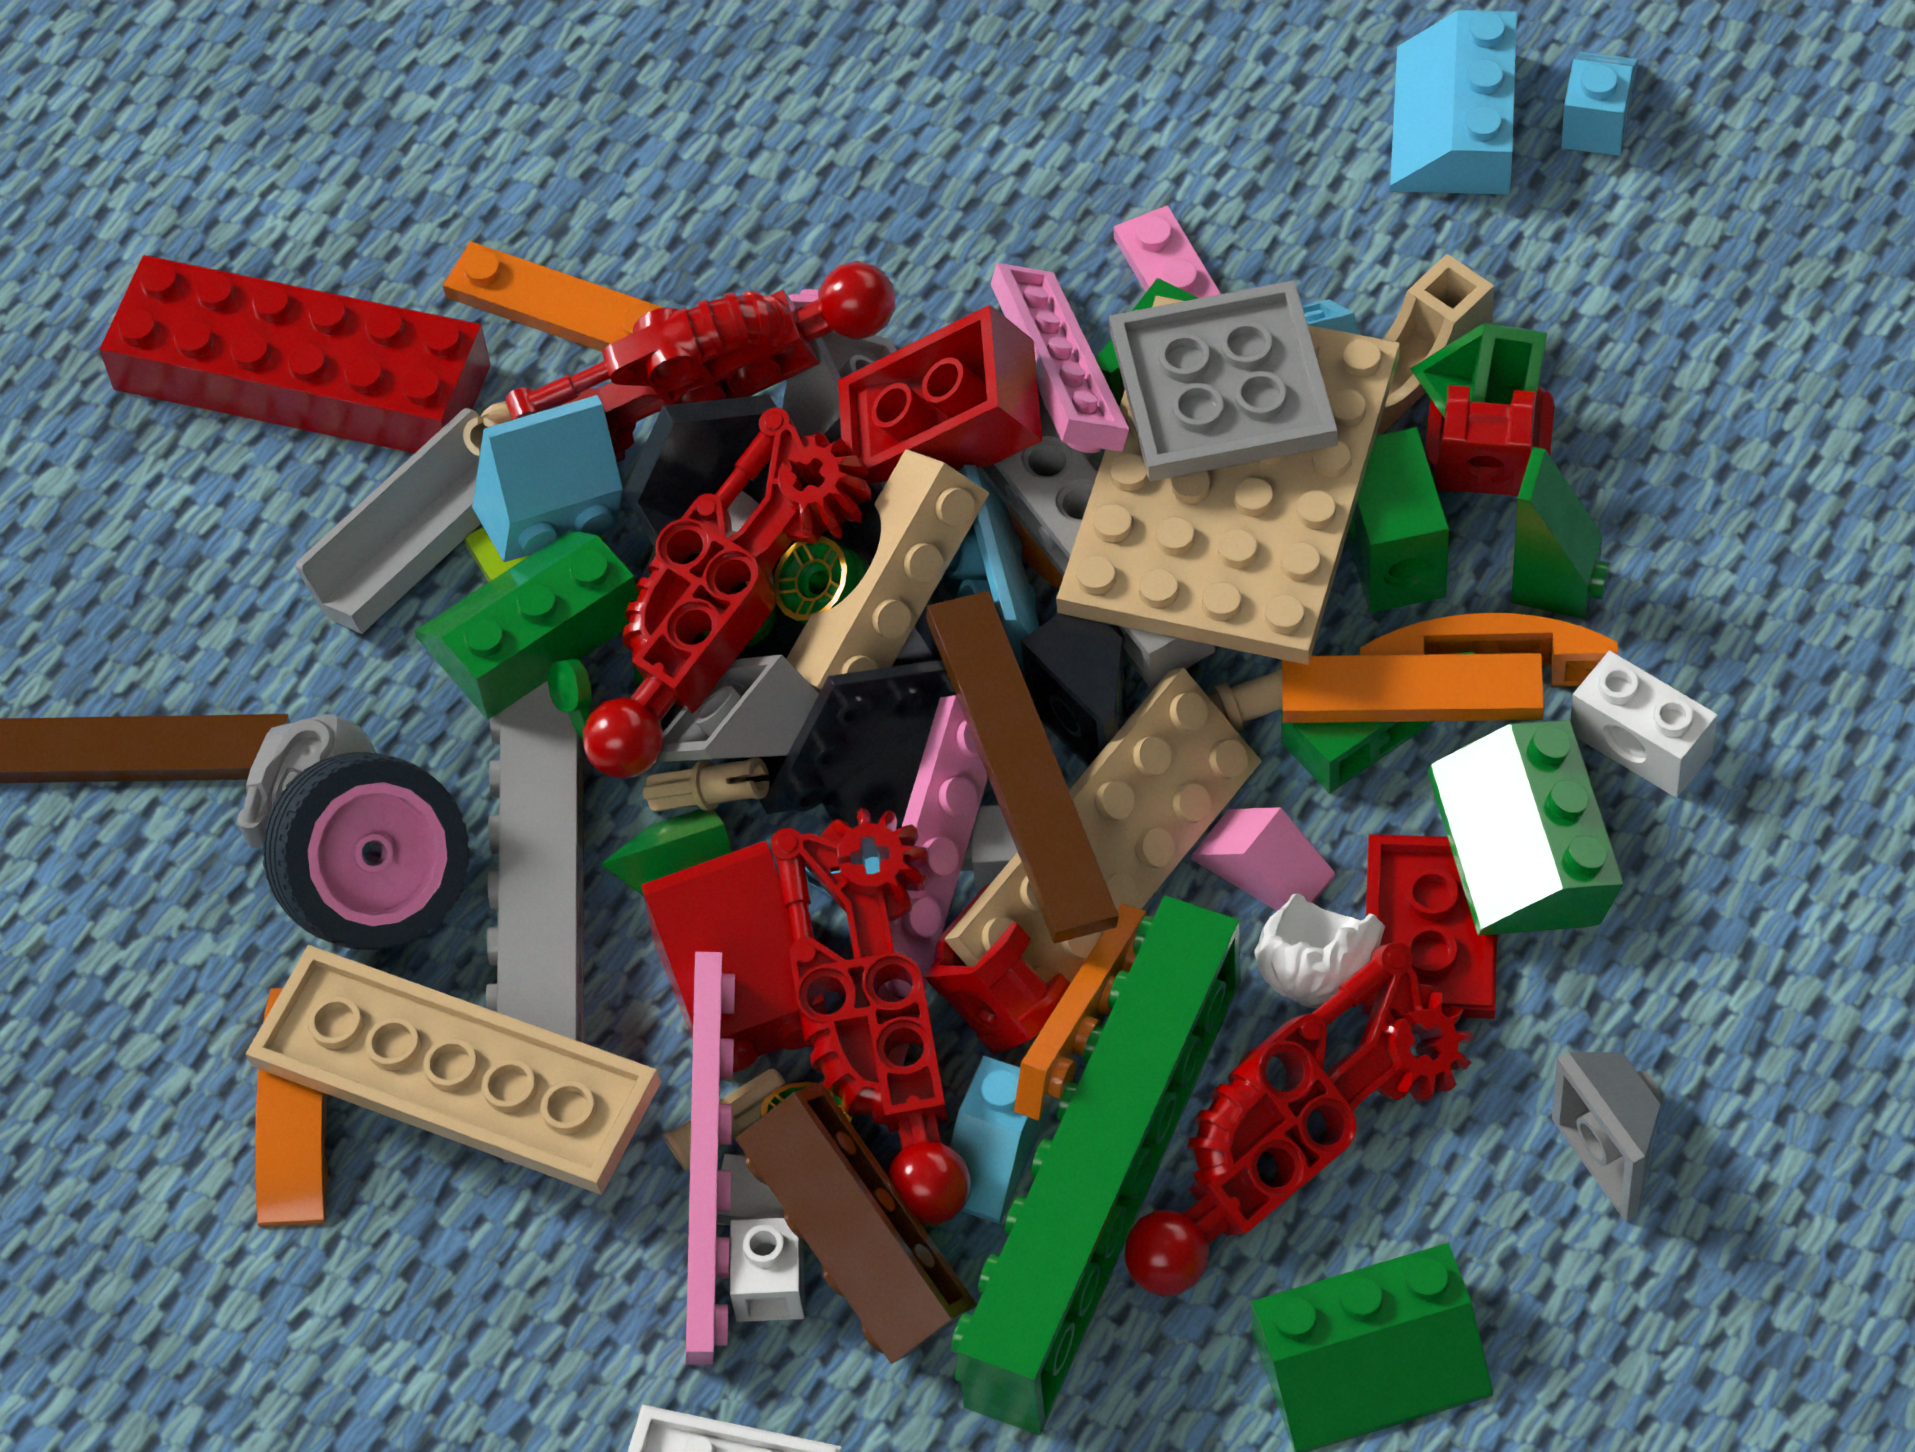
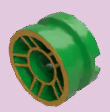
M821 536L817 545L796 542L783 554L775 570L773 587L776 593V604L786 616L806 625L811 615L827 611L843 601L860 583L870 565L862 555L824 536Z

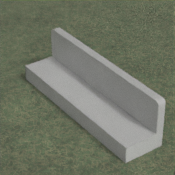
M464 408L296 562V570L324 615L330 620L363 634L481 524L472 508L480 456L470 452L463 439V431L467 422L479 416L476 411Z

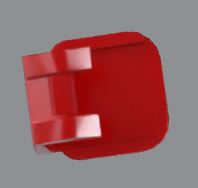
M1448 385L1445 418L1434 402L1430 400L1425 455L1429 468L1434 473L1436 490L1518 497L1532 448L1546 449L1551 456L1555 411L1552 394L1538 387L1537 395L1535 391L1514 390L1511 404L1470 401L1469 386Z
M990 882L978 892L939 937L935 947L934 962L926 970L923 977L938 994L944 996L977 1033L978 1039L992 1054L1033 1039L1042 1030L1071 983L1062 973H1057L1047 983L1022 957L1031 938L1018 923H1012L974 967L967 966L944 939L992 883Z

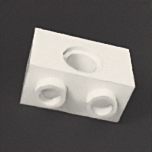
M1609 650L1572 694L1570 722L1576 738L1677 798L1713 754L1718 714Z

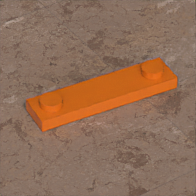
M472 241L469 242L443 284L446 298L601 352L611 343L632 334L634 324L641 316L658 308H664Z

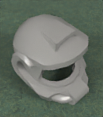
M322 714L270 729L250 769L246 783L247 795L244 809L239 812L237 817L244 839L249 846H263L264 827L267 823L269 812L273 809L272 805L277 800L281 791L286 789V785L299 773L305 771L304 769L319 761L340 754L352 752L376 753L370 738L359 725L334 714Z

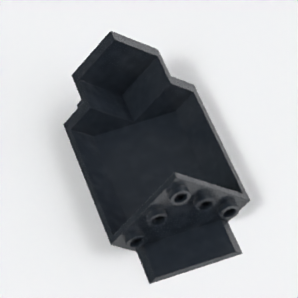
M769 394L663 405L623 491L624 497L655 548L656 540L661 530L669 523L681 519L699 496L703 494L715 495L734 471V464L761 431L759 427L761 415L768 409L777 408ZM771 459L755 480H750L742 490L759 504L765 497ZM880 482L868 484L871 489L872 500L857 505L862 512V523L848 520L842 523V540L834 537L829 530L824 531L822 536L862 555L869 565H871L881 535L880 515L874 505L883 490ZM793 540L784 553L798 541ZM655 548L641 577L649 578L650 576L648 566L657 555ZM701 551L690 554L683 564L694 561ZM781 557L776 562L773 571L770 575L772 584L774 581L775 570L780 562ZM942 580L937 585L892 667L828 676L788 755L758 757L765 763L769 775L748 777L746 779L747 781H754V783L769 781V790L766 797L758 799L767 815L793 810L804 812L822 803L832 821L837 819L845 821L852 829L859 826L857 812L861 808L868 810L872 824H878L881 816L890 810L896 814V830L902 827L941 697L956 695L926 620L928 605L953 599ZM778 606L777 621L769 635L756 645L743 649L736 659L783 655L787 658L805 624L786 616ZM697 636L691 645L703 642V640ZM734 758V759H735V761L737 762V761L748 760V759H750V758Z

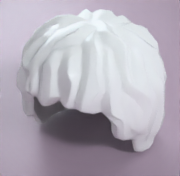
M1292 894L1289 901L1269 918L1262 929L1259 943L1254 950L1258 970L1265 982L1281 996L1289 997L1300 1005L1318 1009L1339 991L1338 987L1370 961L1372 952L1380 946L1385 925L1374 914H1368L1365 919L1358 920L1322 909L1311 902H1307L1304 896Z

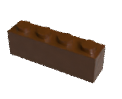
M822 1081L793 1092L735 1138L745 1152V1162L750 1172L758 1181L768 1185L783 1207L784 1219L790 1230L798 1238L808 1243L823 1265L822 1272L828 1285L838 1295L846 1298L862 1321V1332L869 1344L875 1350L884 1354L891 1364L916 1352L957 1322L964 1312L969 1313L977 1307V1303L912 1210L903 1201L894 1184Z

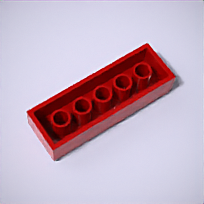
M147 255L142 256L99 349L113 390L410 453H416L464 408L473 410L491 366L482 325L478 323Z

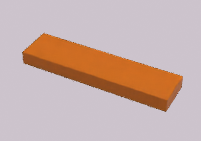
M1541 653L1311 656L1309 665L1282 660L1283 723L1543 720Z

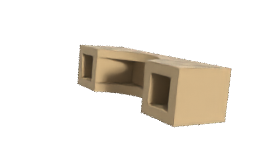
M1449 254L1440 259L1407 290L1402 307L1393 325L1383 338V340L1400 343L1398 364L1377 435L1383 434L1426 393L1411 371V367L1484 322L1491 324L1493 322L1494 285Z
M905 449L874 504L880 515L881 535L876 554L869 569L856 588L843 601L827 611L810 616L786 658L818 693H820L828 676L892 667L990 494L988 491L946 463Z

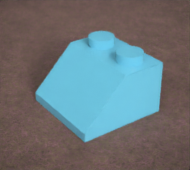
M597 395L484 428L472 508L503 562L530 556L568 530L601 536L608 530L616 528L623 488L603 404Z

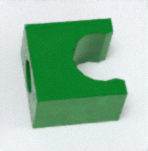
M1417 427L1376 435L1347 533L1349 546L1370 613L1446 598L1449 528Z

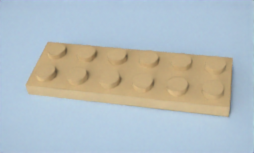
M1184 667L1167 672L1069 790L1116 910L1121 903L1138 909L1144 907L1262 762ZM1017 852L944 940L967 966L974 967L1012 923H1018L1031 938L1022 957L1045 983L1057 973H1062L1071 983L1104 931L1054 944Z
M311 945L306 947L246 1052L252 1067L600 1195L605 1190L661 1084V1079L655 1068Z

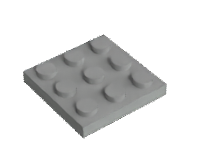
M1295 280L1109 315L1110 333L1149 482L1338 446V430Z

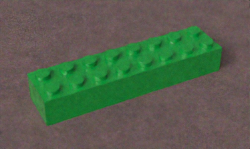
M1164 895L1154 918L1146 915L1139 925L1133 945V953L1137 954L1129 972L1120 970L1113 982L1108 999V1008L1112 1009L1108 1020L1104 1028L1098 1025L1095 1026L1087 1039L1083 1053V1063L1087 1066L1079 1083L1070 1081L1064 1089L1057 1110V1119L1061 1123L1053 1140L1044 1138L1039 1144L1031 1167V1176L1035 1177V1180L1027 1197L1018 1195L1013 1201L1004 1230L1005 1234L1009 1235L1000 1256L991 1253L986 1260L978 1283V1292L982 1293V1296L974 1314L963 1313L955 1328L951 1342V1351L957 1354L958 1364L955 1380L961 1382L964 1408L1040 1436L1125 1246L1126 1237L1133 1228L1241 984L1239 920Z

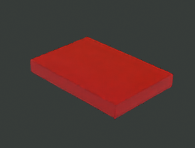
M1369 834L1366 916L1374 914L1385 925L1380 946L1400 942L1411 950L1413 954L1412 968L1417 974L1418 984L1436 987L1443 993L1442 1010L1458 1006L1460 1009H1463L1461 1018L1495 1019L1497 934L1478 936L1448 837ZM1379 988L1362 1002V1014L1371 1013Z

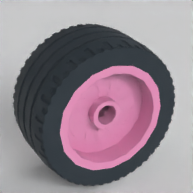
M352 752L329 757L304 769L305 771L295 776L286 785V789L281 791L277 800L272 805L273 809L267 817V823L264 827L265 836L262 839L265 876L269 882L270 890L286 914L297 925L315 937L356 950H382L401 946L427 934L429 929L436 927L446 917L445 914L453 908V904L459 898L458 894L463 889L464 880L467 877L468 872L466 870L467 866H469L470 854L466 823L462 820L463 816L457 803L452 799V796L444 786L427 771L413 763L400 758L370 752ZM370 841L371 849L362 852L364 845Z

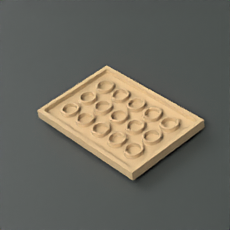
M1156 296L1152 307L1183 301ZM1308 325L1338 430V446L1151 482L1148 480L1126 391H1124L1119 408L1129 427L1123 452L1105 449L1056 598L1057 613L1309 665L1398 364L1400 343Z

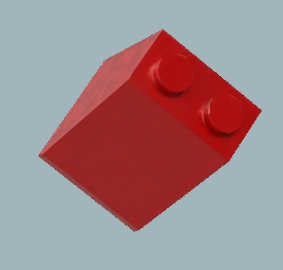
M766 840L641 885L655 948L692 1040L695 952H722V973L735 974L734 1014H721L720 1028L721 1039H734L733 1072L744 1070L751 1066L759 1056L783 1047L787 1050H798L807 1047L803 1037L789 957V950L794 943L789 909L785 908L780 877ZM820 994L814 999L811 1008L817 1013L827 1014L824 996Z

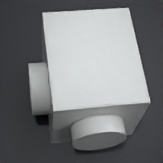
M763 1212L754 1214L748 1219L731 1220L730 1296L736 1322L804 1319V1242L790 1230L784 1216L781 1214Z

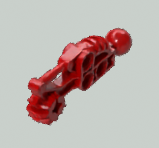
M854 261L839 265L825 277L818 291V299L798 309L783 289L770 296H762L759 291H745L741 296H736L734 292L724 294L722 299L710 302L707 299L699 301L697 307L689 310L686 307L680 310L671 307L658 308L641 316L634 324L632 334L608 345L602 353L603 362L573 376L568 374L536 390L520 387L509 392L505 401L511 420L597 395L603 404L616 462H621L625 459V450L634 444L632 433L636 428V422L660 412L663 405L749 397L818 365L819 361L812 341L834 331L840 336L853 340L875 336L888 325L896 310L893 283L886 273L876 266L861 261ZM608 379L611 380V383L606 384V385H604V386H602V387H600V388H596V389H592V388H591V387H593V386H595V385H598V384H600V383H602V382H604V381H606V380H608Z
M768 409L759 419L761 431L734 464V471L716 494H703L699 496L681 519L669 523L661 530L656 540L655 551L657 555L648 566L650 576L649 578L641 577L635 587L639 593L637 600L628 604L624 614L629 624L623 630V643L629 650L633 651L631 662L645 680L630 699L622 697L604 701L590 713L583 728V743L588 761L599 772L615 778L627 779L641 776L657 762L663 749V730L660 721L672 705L676 703L691 714H694L771 614L775 606L776 593L769 578L776 562L793 540L817 545L826 530H829L834 537L842 540V523L846 520L862 523V512L857 505L872 500L871 489L866 482L869 478V470L863 459L854 455L852 448L847 442L839 438L830 444L827 437L819 432H816L815 435L801 438L794 423L784 409ZM771 459L764 499L740 530L733 534L731 517L727 509L750 480L754 481ZM701 551L694 561L683 564L690 554ZM750 581L741 592L730 594L732 589L738 584ZM711 631L703 642L691 645L694 638L700 633Z
M861 808L857 812L859 826L852 829L847 822L837 819L828 825L821 836L811 833L800 834L792 828L780 829L771 839V849L774 859L778 864L785 908L789 909L794 943L789 950V957L805 1044L808 1047L814 1048L809 1057L811 1065L815 1070L823 1073L825 1077L823 1084L832 1097H838L842 1101L841 1109L850 1117L857 1114L872 1116L873 1123L887 1125L889 1133L899 1132L902 1151L892 1160L886 1174L921 1225H940L954 1218L964 1208L971 1193V1174L965 1160L953 1148L942 1144L939 1124L949 1121L923 978L918 965L910 957L894 952L889 923L912 910L911 898L906 890L922 891L927 885L926 876L918 869L929 863L927 849L914 846L919 838L918 831L914 825H906L896 830V814L890 810L881 816L878 824H872L868 810ZM878 857L880 872L867 874L865 859ZM805 867L846 912L854 959L845 960L814 939L808 906L811 904ZM839 870H840L839 873H834V874L831 873V872H833V871H839ZM891 980H902L912 986L909 995L898 1002L881 1000L877 993L885 982ZM825 992H837L846 998L844 1005L832 1014L817 1013L811 1008V1005L816 997ZM902 1043H913L924 1050L921 1058L910 1066L892 1064L888 1060V1056L893 1048Z
M1394 942L1377 947L1372 952L1370 961L1338 987L1339 991L1312 1014L1300 1015L1290 1019L1259 1046L1247 1051L1240 1060L1239 1065L1228 1075L1229 1084L1220 1083L1211 1092L1213 1102L1208 1110L1201 1109L1194 1119L1195 1124L1198 1126L1196 1137H1190L1187 1144V1149L1193 1152L1198 1167L1197 1170L1192 1172L1195 1182L1188 1188L1198 1201L1183 1213L1171 1209L1153 1211L1140 1218L1126 1237L1124 1262L1131 1279L1146 1292L1166 1297L1177 1296L1193 1288L1207 1269L1209 1243L1222 1232L1226 1236L1248 1233L1349 1147L1354 1140L1357 1130L1356 1116L1353 1111L1375 1090L1393 1101L1404 1098L1410 1092L1415 1101L1420 1102L1431 1100L1435 1089L1440 1092L1451 1091L1457 1085L1452 1070H1466L1472 1063L1466 1055L1458 1051V1047L1461 1044L1471 1042L1475 1035L1466 1030L1456 1031L1454 1025L1460 1020L1463 1009H1460L1458 1006H1452L1442 1010L1443 993L1436 987L1418 984L1417 974L1412 968L1413 954L1405 944ZM1379 988L1360 1044L1327 1072H1324L1327 1026L1351 1006L1357 1007ZM1413 1033H1417L1421 1039L1415 1047L1417 1056H1413L1409 1049L1416 1041ZM1272 1056L1277 1057L1286 1069V1082L1280 1091L1270 1085L1266 1076V1067ZM1313 1109L1317 1110L1324 1117L1327 1125L1326 1136L1321 1144L1311 1139L1307 1131V1120ZM1263 1151L1273 1156L1277 1164L1278 1173L1271 1186H1267L1262 1182L1257 1173L1258 1158Z

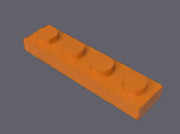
M1121 903L1117 909L1119 915L1117 927L1105 930L1021 1061L1014 1112L1039 1121L1052 1098L1061 1099L1065 1087L1073 1079L1076 1068L1075 1061L1078 1056L1083 1057L1090 1033L1095 1026H1101L1103 1016L1109 1017L1112 1009L1108 1008V999L1117 974L1120 970L1129 972L1137 956V954L1133 953L1134 940L1139 925L1146 915V911Z

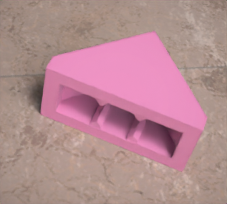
M1281 807L1228 809L1191 854V860L1276 911L1280 910L1289 901L1292 894H1300L1305 897L1307 902L1314 904L1335 878L1333 869Z

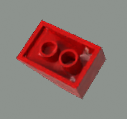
M990 304L838 380L841 439L850 445L854 455L863 459L869 470V478L866 480L867 484L888 481L905 449L944 462L956 471H959L964 464L976 465L977 468L994 465L1043 441L1034 340Z

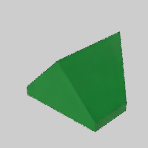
M1484 322L1410 369L1444 418L1448 385L1469 386L1470 401L1511 404L1514 390L1535 391L1537 395L1547 332Z
M697 809L649 825L600 865L643 896L642 884L732 853L724 823L715 810L704 811Z

